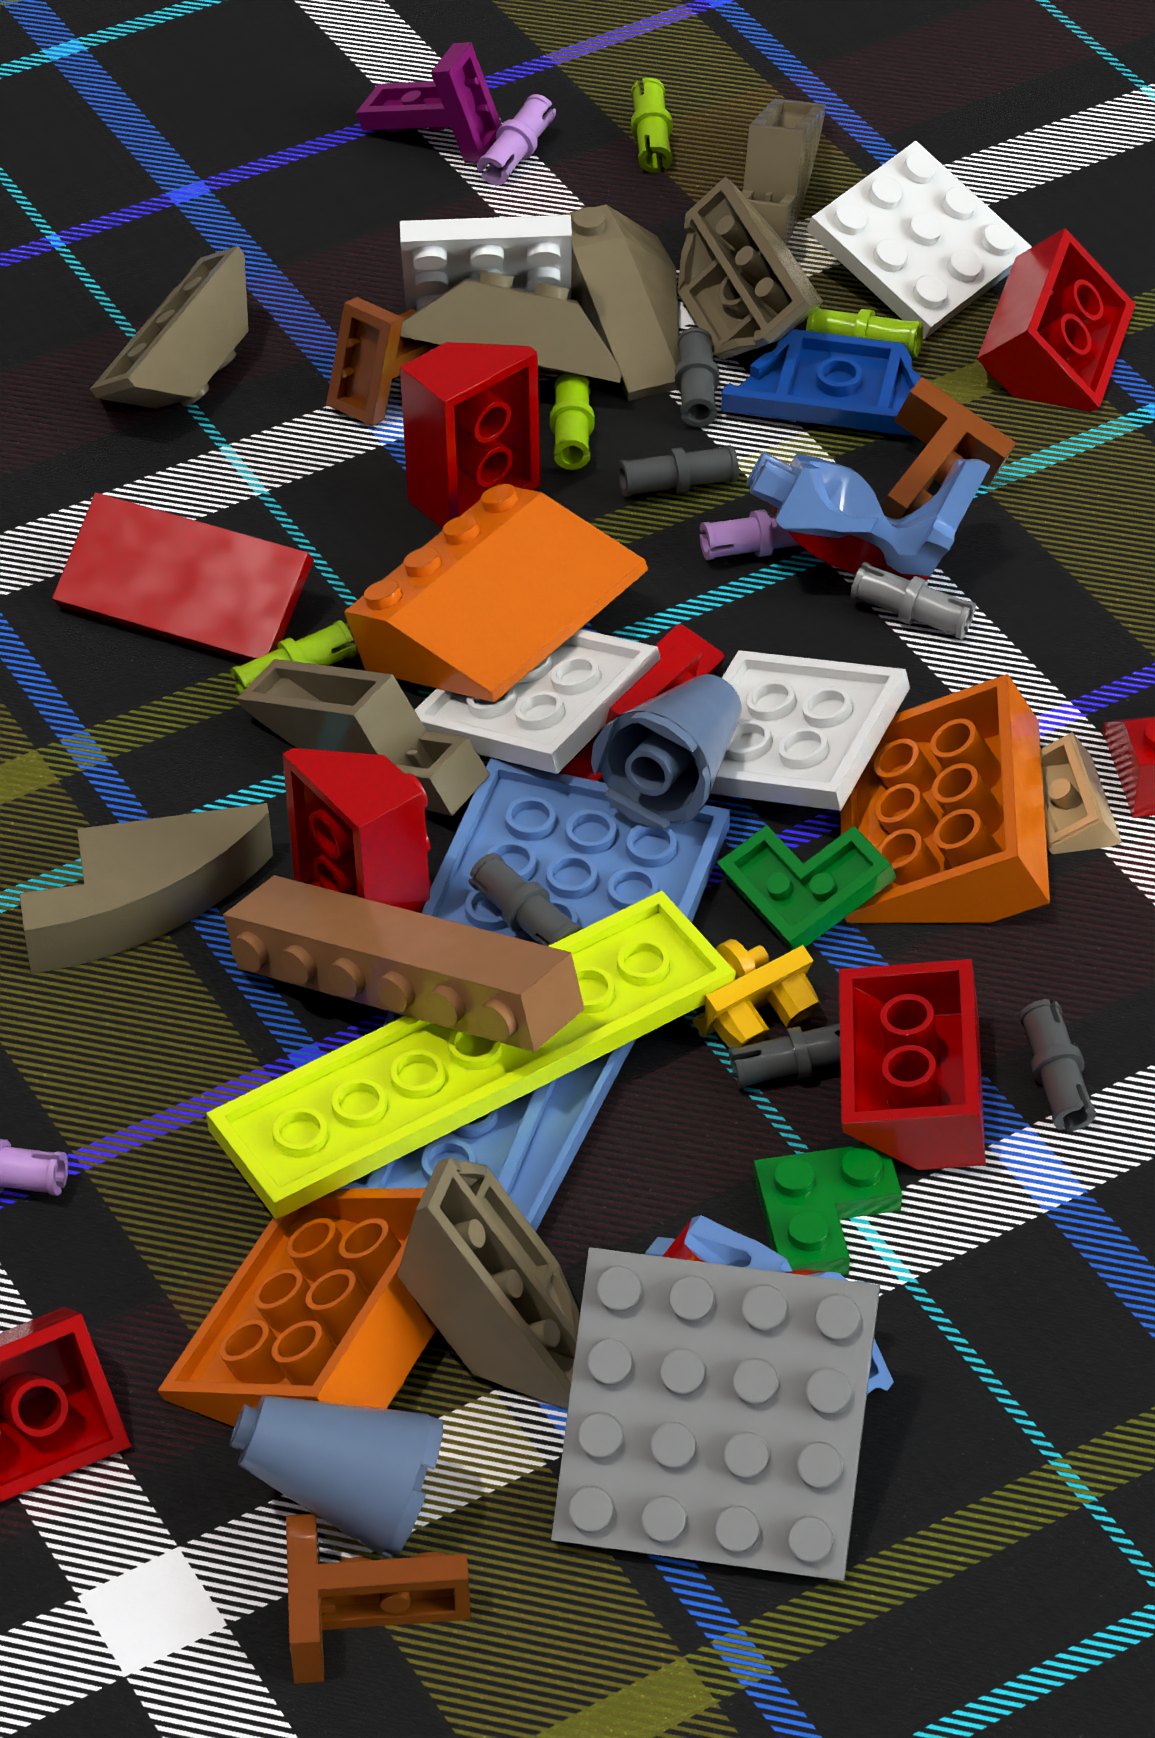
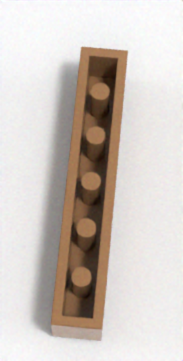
M276 875L272 876L223 914L231 942V952L236 960L238 969L535 1052L584 1010L572 953L565 950Z

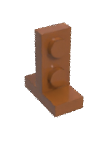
M359 297L344 303L326 402L327 406L371 426L385 420L392 379L400 376V367L440 346L400 336L403 320L416 312V310L410 309L400 315H396Z
M921 377L909 392L894 422L927 445L887 495L881 506L884 516L892 519H902L933 498V495L927 492L928 488L934 481L942 485L956 458L980 459L989 464L990 468L982 481V484L988 487L1000 472L1017 443L931 382Z
M316 1514L286 1516L289 1644L294 1684L324 1682L323 1630L471 1620L467 1554L446 1555L440 1552H424L410 1558L371 1560L365 1557H351L338 1563L320 1564Z

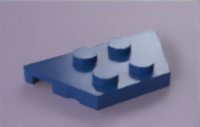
M793 329L777 342V347L772 352L763 354L751 364L749 378L738 387L729 383L723 388L721 411L792 420L800 423L846 427L860 431L868 430L914 436L894 422L909 392L921 377L919 373L912 369V358L904 343Z

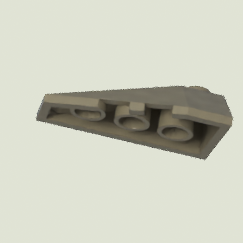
M606 204L597 207H585L574 212L561 214L571 215V297L573 300L578 301L621 368L622 376L619 385L627 400L631 401L678 390L675 385V369L680 363L679 346L677 345L679 321L676 267L658 236Z

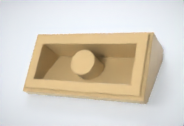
M1071 732L1041 748L1046 844L1050 853L1060 854L1106 848L1122 843L1094 761L1075 734Z

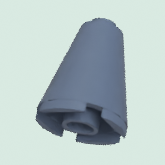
M699 675L614 717L603 727L593 743L591 766L595 776L600 771L604 782L609 788L604 795L614 808L631 821L651 828H666L670 823L681 821L684 824L697 815L708 800L741 716V701L732 685L715 675Z
M263 1395L256 1408L243 1405L236 1420L229 1447L240 1450L239 1467L378 1555L382 1554L393 1558V1555L398 1556L402 1551L422 1508L427 1493L422 1492L421 1489L427 1467L434 1470L443 1436V1421L426 1413Z

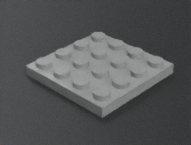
M589 1247L551 1540L844 1581L880 1285Z

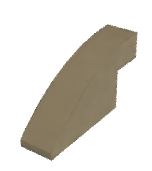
M774 98L749 125L744 184L741 193L787 245L798 221L808 189L822 131L826 104Z
M274 659L236 698L245 711L296 748L385 755L404 774L411 773L420 781L427 795L428 805L425 810L453 816L490 775L468 737L426 731L393 674Z
M267 803L77 829L84 884L20 893L23 928L31 974L76 966L123 952L158 938L187 923L232 894L273 856Z

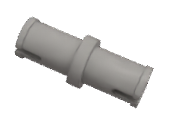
M863 562L862 567L857 571L850 595L852 599L862 600L897 613L898 620L911 625L914 621H918L953 634L959 639H963L965 633H967L976 609V603L972 601L967 602L928 587V581L915 576L912 580H908L873 567L867 562Z

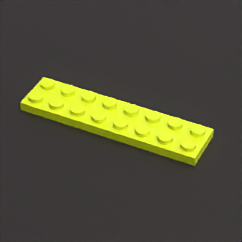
M661 890L549 945V947L572 953L584 1010L535 1052L403 1016L207 1112L208 1130L277 1220L705 1005L706 995L735 981L736 971Z

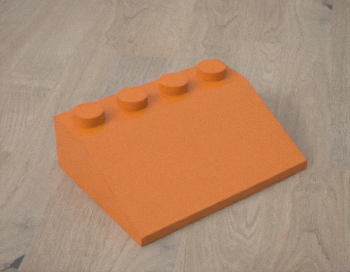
M499 484L486 490L482 494L481 499L461 516L448 521L443 526V530L422 548L409 553L404 558L403 563L383 580L370 585L365 590L364 595L347 608L344 613L365 671L393 674L396 679L496 702L648 570L645 559L544 493L517 488L510 484Z
M1005 674L896 713L840 811L841 835L852 826H855L888 860L897 878L844 918L846 922L991 923L1049 904L1050 893L1039 721L1010 676Z
M426 1188L337 1189L277 1220L273 1217L157 1390L163 1400L233 1427L243 1405L256 1408L263 1395L387 1409L396 1393L403 1386L407 1375L425 1346L437 1331L435 1324L397 1276L414 1214Z

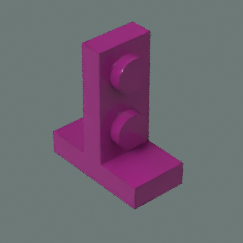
M472 42L453 43L431 71L434 81L378 84L356 111L362 130H385L386 132L394 133L411 128H429L433 131H440L451 127L465 163L478 162L496 141V132L502 125Z

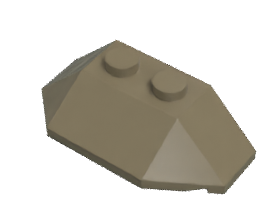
M726 176L685 213L684 230L688 233L681 252L677 293L697 326L711 334V341H713L712 350L721 360L781 340L823 303L783 239Z
M235 246L201 257L195 263L183 281L173 289L90 388L96 398L158 409L178 402L182 406H187L206 394L209 390V385L207 384L209 379L216 371L224 368L235 358V347L249 331L245 255L240 247Z
M480 270L478 280L464 279L403 320L401 337L442 345L445 342L530 346L537 351L538 366L618 383L621 381V368L578 301L567 299L569 289L565 287L536 282L534 292L512 287L514 278L512 276Z
M455 1158L438 1160L415 1211L397 1276L472 1374L568 1410L580 1316L560 1264L487 1165L469 1161H458Z

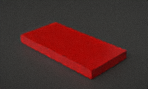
M95 492L52 600L63 608L250 662L278 649L277 644L283 640L314 560L305 551Z

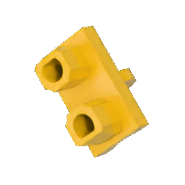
M729 939L719 944L716 950L736 971L735 981L706 995L705 1012L696 1016L693 1023L703 1038L716 1031L729 1048H738L759 1043L765 1039L769 1028L757 1012V1009L768 1003L771 1004L785 1027H792L813 1015L820 1003L810 981L806 977L814 960L804 945L769 962L768 953L762 945L747 951L742 944L734 939Z

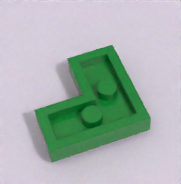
M766 825L717 862L724 878L791 951L802 945L807 947L897 878L888 860L855 826H852L805 863H802L771 828Z
M867 1144L754 1160L753 1178L771 1248L787 1259L792 1271L802 1268L840 1273L841 1275L849 1274L850 1256L840 1219L901 1211L902 1192L892 1157Z

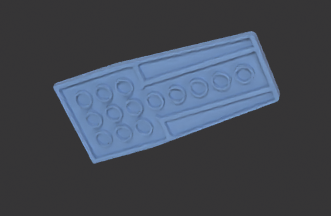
M490 758L486 766L490 775L474 792L430 888V900L425 902L422 914L537 943L525 931H514L502 919V911L469 884V879L472 878L470 872L474 865L485 855L496 853L527 882L533 881L543 886L550 894V902L583 929L661 890L692 923L729 830L730 810L704 805L692 820L684 824L681 821L670 823L666 828H651L631 821L614 808L604 795L609 789L604 782L562 773L555 774ZM389 1011L384 1026L404 1015ZM635 1040L339 1189L426 1188L438 1160L455 1158L458 1161H469L487 1165L536 1232Z

